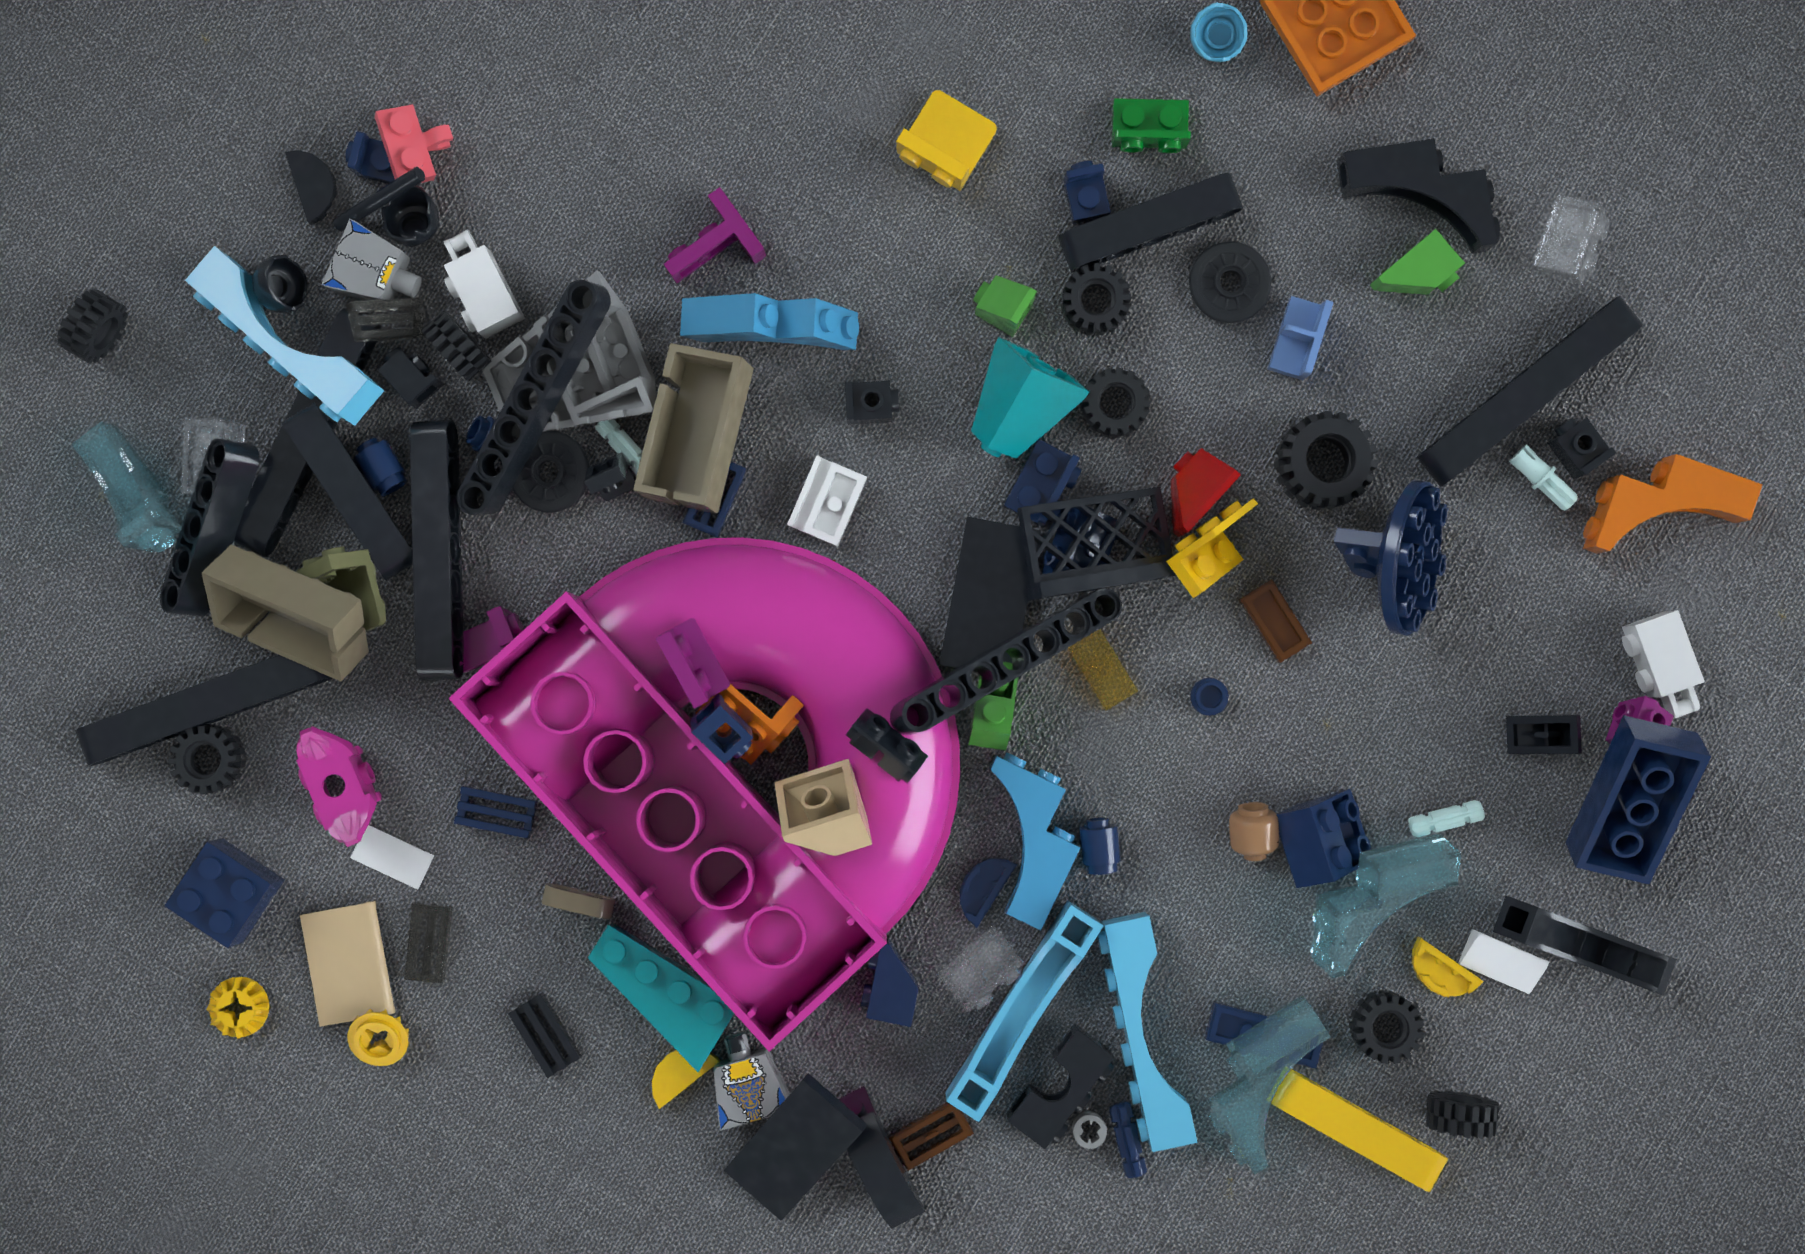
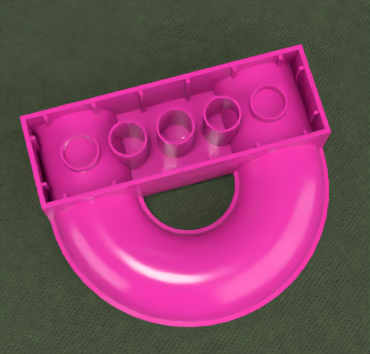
M739 537L710 538L684 542L656 550L628 562L603 577L580 596L566 591L448 698L769 1052L887 944L886 934L908 912L926 887L938 865L951 832L957 807L960 782V744L955 714L926 731L912 735H902L916 742L921 751L928 755V758L908 784L902 779L898 782L893 776L877 765L885 755L880 750L870 759L849 743L851 739L846 736V733L866 708L874 714L884 717L892 727L890 722L892 708L898 702L942 677L935 659L920 634L884 594L855 572L827 557L776 541ZM694 618L734 688L759 693L772 699L780 706H783L792 695L804 704L794 717L800 721L797 726L806 744L808 771L849 759L867 815L872 845L832 856L785 842L782 837L780 818L777 812L730 761L724 764L691 733V718L682 709L690 701L655 638L688 619ZM941 688L939 692L940 702L948 707L950 704L949 693ZM910 706L907 710V719L912 725L916 726L919 716L917 711Z

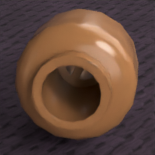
M1248 802L1240 804L1238 810L1234 811L1229 818L1231 848L1235 852L1244 855V859L1248 861L1266 859L1267 854L1274 852L1279 847L1277 814L1270 810L1269 806L1265 803Z

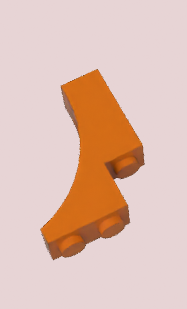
M1678 454L1664 457L1656 463L1652 470L1650 481L1653 482V486L1621 474L1607 478V481L1601 483L1595 497V501L1599 503L1595 516L1589 518L1584 528L1583 537L1586 538L1583 549L1596 554L1609 552L1630 530L1640 523L1663 513L1695 512L1718 517L1732 523L1750 521L1763 484Z

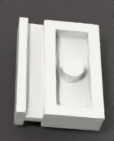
M816 456L787 525L838 547L866 483L867 476Z

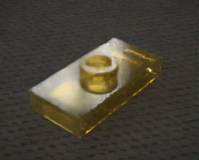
M1101 629L1067 648L1105 711L1138 692Z

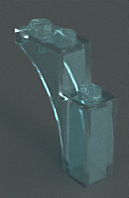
M101 421L71 444L105 492L117 520L118 528L114 535L123 547L159 553L175 543L176 538L174 536L180 533L182 526L163 503L170 496L117 426Z
M1440 834L1360 852L1359 868L1356 871L1357 885L1317 894L1316 911L1313 913V923L1315 926L1314 940L1311 944V956L1314 962L1332 979L1346 975L1349 965L1361 945L1385 919L1421 896L1458 885L1461 852Z
M1303 995L1226 1044L1232 1054L1226 1060L1239 1080L1208 1099L1214 1111L1208 1115L1209 1119L1220 1135L1226 1132L1229 1134L1234 1142L1228 1146L1240 1166L1248 1163L1254 1174L1268 1167L1264 1147L1265 1123L1271 1101L1279 1085L1299 1060L1318 1045L1331 1038L1312 1006Z

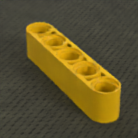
M1285 1065L1266 1098L1268 1102L1427 1192H1431L1448 1161L1445 1155Z

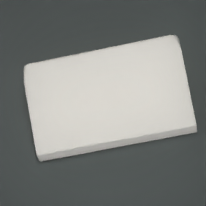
M1472 929L1458 964L1530 994L1547 969L1549 961Z

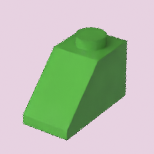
M1435 229L1374 280L1370 286L1374 291L1427 295L1435 288L1443 292L1460 278L1456 271L1465 262Z
M996 275L991 284L984 281L973 299L978 304L975 309V315L1013 337L1030 311L1037 291L1031 287Z

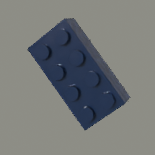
M1623 715L1565 842L1576 868L1650 884L1711 759L1709 751L1697 732Z

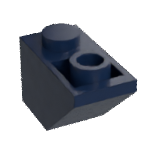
M887 939V944L869 960L868 969L875 970L872 985L866 983L864 985L860 1006L868 1007L866 1018L911 1027L919 985L891 941Z

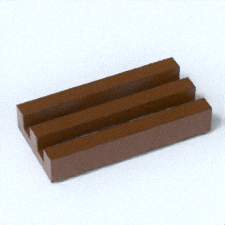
M946 1102L891 1133L889 1139L907 1171L973 1135L974 1131L966 1120L964 1113ZM953 1111V1117L902 1145L900 1140ZM960 1124L962 1129L909 1158L907 1152L953 1126Z

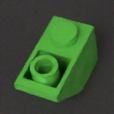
M1003 662L1005 667L1011 670L1012 663ZM979 675V680H978V686H977V688H980L981 683H982V679H981V676H980V675ZM1018 677L975 702L968 745L1006 751L1011 735Z

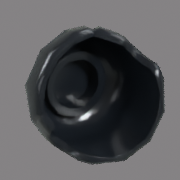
M414 186L392 200L387 206L381 208L383 230L396 244L407 247L420 245L429 240L438 227V208L422 187Z
M276 255L264 259L258 264L252 276L253 292L260 304L268 310L279 313L294 311L304 305L303 299L307 293V277L298 263L288 258L287 255Z

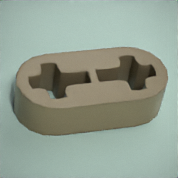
M546 883L541 903L583 915L611 919L616 899L564 885Z

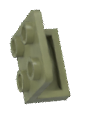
M345 547L327 549L321 552L322 557L303 561V567L295 571L309 578H316L328 586L342 592H349L361 599L364 617L363 628H365L366 632L386 623V606L380 596L376 581V569L371 562L368 549L346 552Z

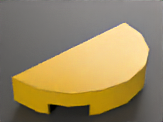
M1417 937L1412 949V966L1417 978L1427 989L1444 997L1460 996L1465 993L1474 992L1484 982L1434 946Z
M677 1050L667 1054L656 1067L652 1079V1094L658 1108L660 1109L721 1060L711 1052L700 1071L697 1072Z

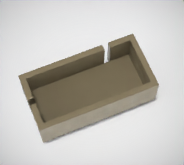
M670 343L662 377L676 388H680L678 394L666 384L660 383L633 491L649 500L677 506L682 504L687 508L718 514L754 370L743 357Z
M232 544L202 572L213 625L219 629L243 638L270 611L271 613L247 636L248 641L341 682L369 652L366 630L363 628L364 617L361 599L349 592H342L316 578H309L291 570L285 565L276 564L252 551L243 550Z

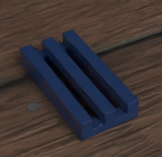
M733 462L730 463L727 478L730 471H734L736 474L713 527L708 526L712 515L711 512L704 511L699 522L694 520L697 510L688 508L682 523L718 538L745 477L747 468Z
M461 786V799L458 801V813L455 816L454 824L527 839L530 838L538 803L537 800ZM470 796L527 807V814L469 803ZM467 811L525 823L524 828L466 817Z

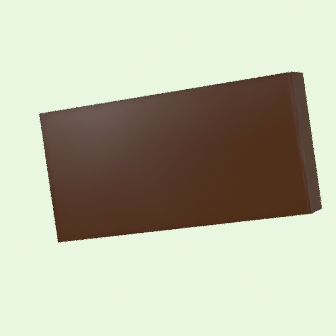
M1272 579L1238 599L1278 663L1285 661L1312 644V641Z

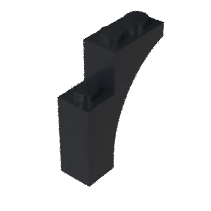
M1435 138L1346 151L1337 160L1342 198L1362 195H1387L1410 200L1427 207L1445 219L1465 241L1471 254L1487 252L1497 244V239L1500 236V225L1497 217H1493L1491 202L1494 200V187L1492 181L1487 180L1486 169L1440 176V172L1443 171V155L1440 149L1436 150Z
M1505 896L1493 929L1494 933L1663 996L1677 960L1509 896Z

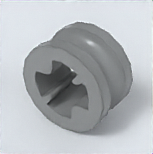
M1083 1111L1074 1118L1072 1133L1080 1146L1094 1149L1102 1145L1106 1140L1107 1127L1098 1113ZM1086 1121H1089L1090 1125H1092L1093 1121L1098 1123L1095 1128L1097 1136L1090 1139L1089 1135L1086 1138L1080 1136L1083 1133L1081 1125Z

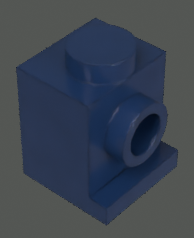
M719 693L690 719L691 733L724 764L732 757L735 759L741 757L752 744V728L724 701V698ZM724 723L731 727L727 732H719L717 730Z

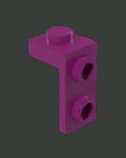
M500 605L486 611L490 619L489 621L463 632L464 662H460V666L464 664L463 673L487 664L524 630L515 612L512 613Z

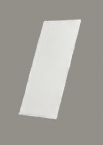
M368 825L361 842L357 843L351 855V859L417 890L434 855Z

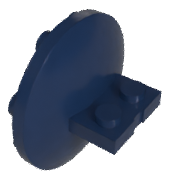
M1412 481L1406 486L1388 517L1383 533L1337 527L1334 538L1335 545L1340 553L1343 554L1344 560L1354 574L1364 578H1373L1377 575L1381 610L1386 626L1393 634L1408 636L1419 630L1427 610L1434 611L1438 598V592L1435 588L1437 576H1443L1446 568V555L1441 553L1442 527L1446 523L1448 508L1447 504L1440 503V489L1426 481Z

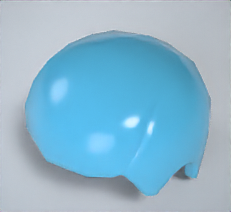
M1212 3L1199 11L1194 18L1190 29V41L1194 50L1202 58L1214 62L1229 61L1241 52L1247 41V22L1236 7L1225 3Z

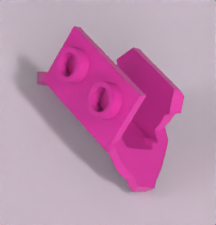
M313 726L300 731V739L296 749L298 756L296 762L299 766L298 775L302 785L311 795L314 803L313 812L317 821L323 825L325 831H329L335 840L344 843L346 847L361 842L377 802L382 797L379 791L375 792L372 783L376 779L370 764L363 762L360 756L363 754V749L359 745L353 746L351 742ZM332 774L339 775L345 782L343 793L337 797L330 796L324 782Z

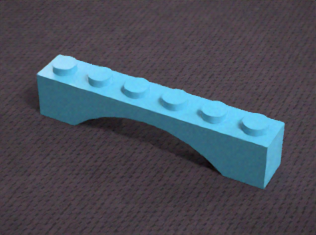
M216 246L209 251L185 279L196 290L193 297L210 311L216 307L221 312L218 319L235 333L241 329L246 334L243 341L260 355L266 351L272 357L268 363L285 377L289 373L297 379L293 385L311 400L317 396L323 402L319 408L334 421L338 422L343 418L356 425L385 391L362 370L342 356L322 357L305 354L288 347L275 333L265 315L263 305L259 303L254 294L252 275Z
M1067 900L946 1090V1102L977 1122L981 1120L1000 1090L1017 1055L1038 1020L1063 983L1084 958L1103 928V924L1098 919Z
M1146 912L1101 921L1103 931L1099 932L1097 939L1101 955L1108 953L1111 968L1104 969L1109 992L1116 991L1118 1006L1112 1007L1117 1030L1124 1028L1126 1043L1120 1044L1125 1067L1132 1066L1134 1081H1129L1128 1086L1133 1105L1140 1104L1142 1118L1136 1119L1141 1142L1147 1141L1152 1152L1198 1143L1189 1103L1158 1072L1149 1055L1143 1036L1141 1018L1143 989L1149 969L1157 955L1150 916Z

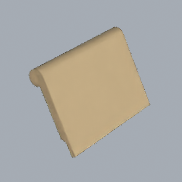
M376 901L300 915L319 1026L354 1021L357 1015L361 1016L369 1009L379 1013L386 1009L388 1015L396 1013L376 910Z

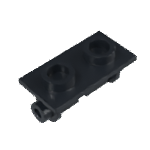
M868 708L865 709L846 733V736L851 739L849 743L868 758L872 759L878 750L885 754L877 765L893 776L898 782L902 779L908 784L928 758V755L921 751L916 742L902 736L889 725L884 717L874 714Z

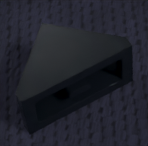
M1580 715L1506 716L1507 754H1582Z

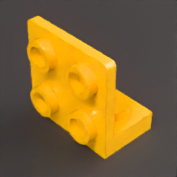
M1254 498L1243 506L1238 500L1219 513L1222 518L1221 521L1217 516L1212 517L1196 529L1199 537L1191 533L1175 545L1178 553L1166 562L1193 598L1204 592L1244 560L1223 531L1258 505Z

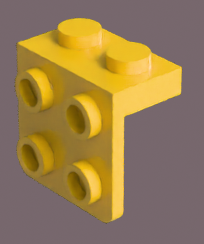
M935 90L930 95L910 130L908 131L904 128L896 140V149L899 158L906 164L916 169L921 167L931 173V177L939 184L947 188L952 186L961 191L995 136L997 127L994 122L943 91Z

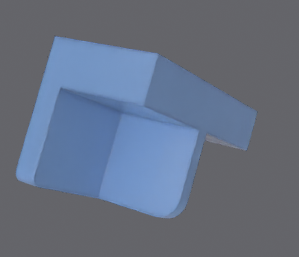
M1294 296L1289 298L1267 370L1302 381L1311 375L1331 313L1333 301L1325 300L1320 305Z

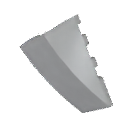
M595 271L587 280L602 285L608 290L611 298L609 310L543 432L653 412L656 401V378L627 308L600 271ZM588 290L583 296L585 308L589 307L592 302L591 290ZM554 310L547 316L543 315L533 324L534 327L522 337L518 336L491 359L492 362L482 369L499 412L504 406ZM569 324L565 330V338L567 342H569L574 335V327L572 324ZM553 357L547 364L549 375H552L556 369V361ZM535 390L529 398L532 408L538 402V395ZM517 424L512 429V437L520 436V428Z

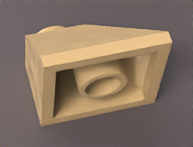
M849 759L774 782L781 832L785 842L832 856L872 845L867 815Z

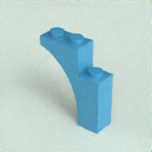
M756 293L682 298L680 336L703 343L725 341L778 342L839 350H856L857 336L859 334L858 312L817 298L778 301Z
M1006 752L1004 758L995 755L989 767L1005 786L1013 800L1022 833L1020 871L1005 912L1007 915L1041 931L1081 847L1073 843L1075 835L1056 826L1052 832L1047 830L1066 791L1065 788L1058 785L1061 778L1041 768L1038 775L1024 769L1026 761Z

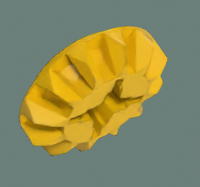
M232 977L220 982L215 990L210 993L211 998L206 1009L210 1013V1025L216 1026L222 1035L236 1037L237 1039L246 1037L257 1032L267 1020L269 1014L268 996L263 987L253 979ZM235 997L238 998L239 1004L246 1005V1007L252 1006V1008L240 1013L239 1019L236 1018L234 1011L224 1009V1007L235 1002Z
M369 1009L365 1014L357 1015L349 1027L347 1040L351 1051L361 1061L373 1066H388L399 1061L406 1053L410 1043L408 1041L409 1028H404L400 1017L394 1018L388 1015L386 1009L380 1013ZM381 1031H387L385 1040L380 1039L370 1044L374 1032L378 1034Z

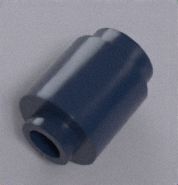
M372 438L362 443L356 449L358 454L354 458L355 463L372 490H378L382 497L396 492L408 482L404 476L406 470L386 440L378 442L376 438Z
M1107 817L1087 819V825L1079 828L1083 865L1087 866V873L1102 875L1117 872V863L1121 861L1117 824L1109 823V818Z

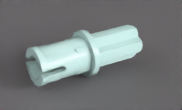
M1527 444L1509 460L1533 484L1531 487L1534 490L1539 488L1561 510L1569 509L1577 501V494L1554 473L1556 467H1550Z

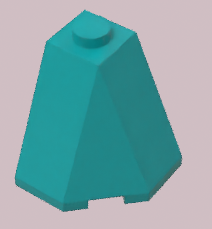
M998 337L993 348L971 432L982 442L980 447L988 454L995 457L1005 454L1017 459L1087 397L1089 391L1072 375L1060 368L1056 370L1048 363L1040 360V356L1032 351Z

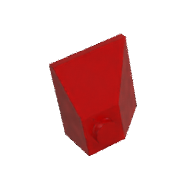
M1202 448L1194 455L1187 451L1173 466L1177 473L1171 479L1173 533L1178 538L1188 533L1241 476L1234 468Z

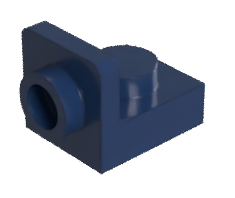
M357 131L354 141L351 140L346 149L348 168L359 177L387 184L394 181L395 178L383 141L371 139L365 133Z
M1092 161L1079 162L1072 165L1071 170L1065 173L1063 181L1073 224L1102 218L1111 213L1103 179L1104 166L1102 163L1093 165Z

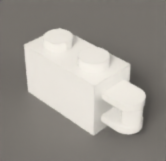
M468 229L444 241L453 260L444 265L449 277L444 279V282L454 299L460 297L466 309L461 312V315L471 332L477 330L481 336L487 339L525 319L492 252L485 245L478 247ZM469 246L471 252L460 257L458 252Z
M1679 611L1661 612L1622 626L1625 634L1622 637L1623 646L1627 654L1633 657L1638 670L1635 673V677L1641 691L1646 693L1647 697L1661 698L1665 710L1674 716L1673 719L1698 711L1700 704L1693 686L1705 681ZM1680 691L1683 700L1676 701L1674 693Z

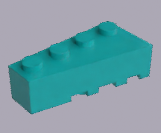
M614 923L609 924L588 956V959L684 1059L699 1072L734 1013L702 977Z

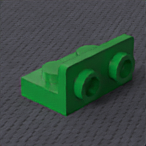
M1114 98L1112 102V147H1121V151L1127 153L1141 152L1143 148H1158L1160 153L1172 154L1180 152L1181 149H1186L1191 140V131H1188L1189 100Z

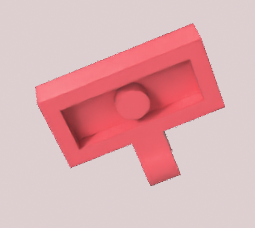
M413 104L376 111L375 120L394 178L397 179L414 167H419L425 174V180L421 183L433 181L436 173L428 151L450 148L449 141L453 140L449 125L436 126L422 133Z

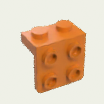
M731 684L727 689L719 692L724 701L752 728V744L739 757L745 759L750 765L765 749L771 754L800 722L794 716L804 704L793 695L770 719ZM716 695L710 697V699H709L708 702L702 704L701 707L697 710L696 714H697L706 704H708ZM724 723L717 730L719 732H727L731 727Z

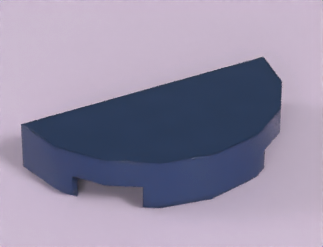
M988 858L976 863L965 874L960 886V905L965 917L976 928H978L1016 868L1017 863L1005 858Z

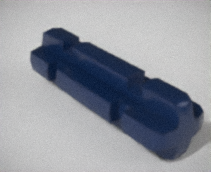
M1129 1102L1114 1103L1109 1107V1113L1112 1123L1116 1122L1117 1125L1113 1129L1120 1157L1125 1158V1162H1122L1124 1173L1127 1178H1137L1147 1172L1144 1157L1139 1155V1153H1142L1136 1124L1134 1121L1131 1122L1130 1119L1134 1117L1131 1104Z

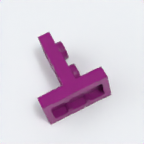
M720 187L709 194L708 198L723 222L719 225L714 222L706 226L698 234L699 239L688 247L686 244L675 248L668 255L667 258L669 260L664 263L665 268L676 284L736 241L739 242L754 265L766 257L764 247Z

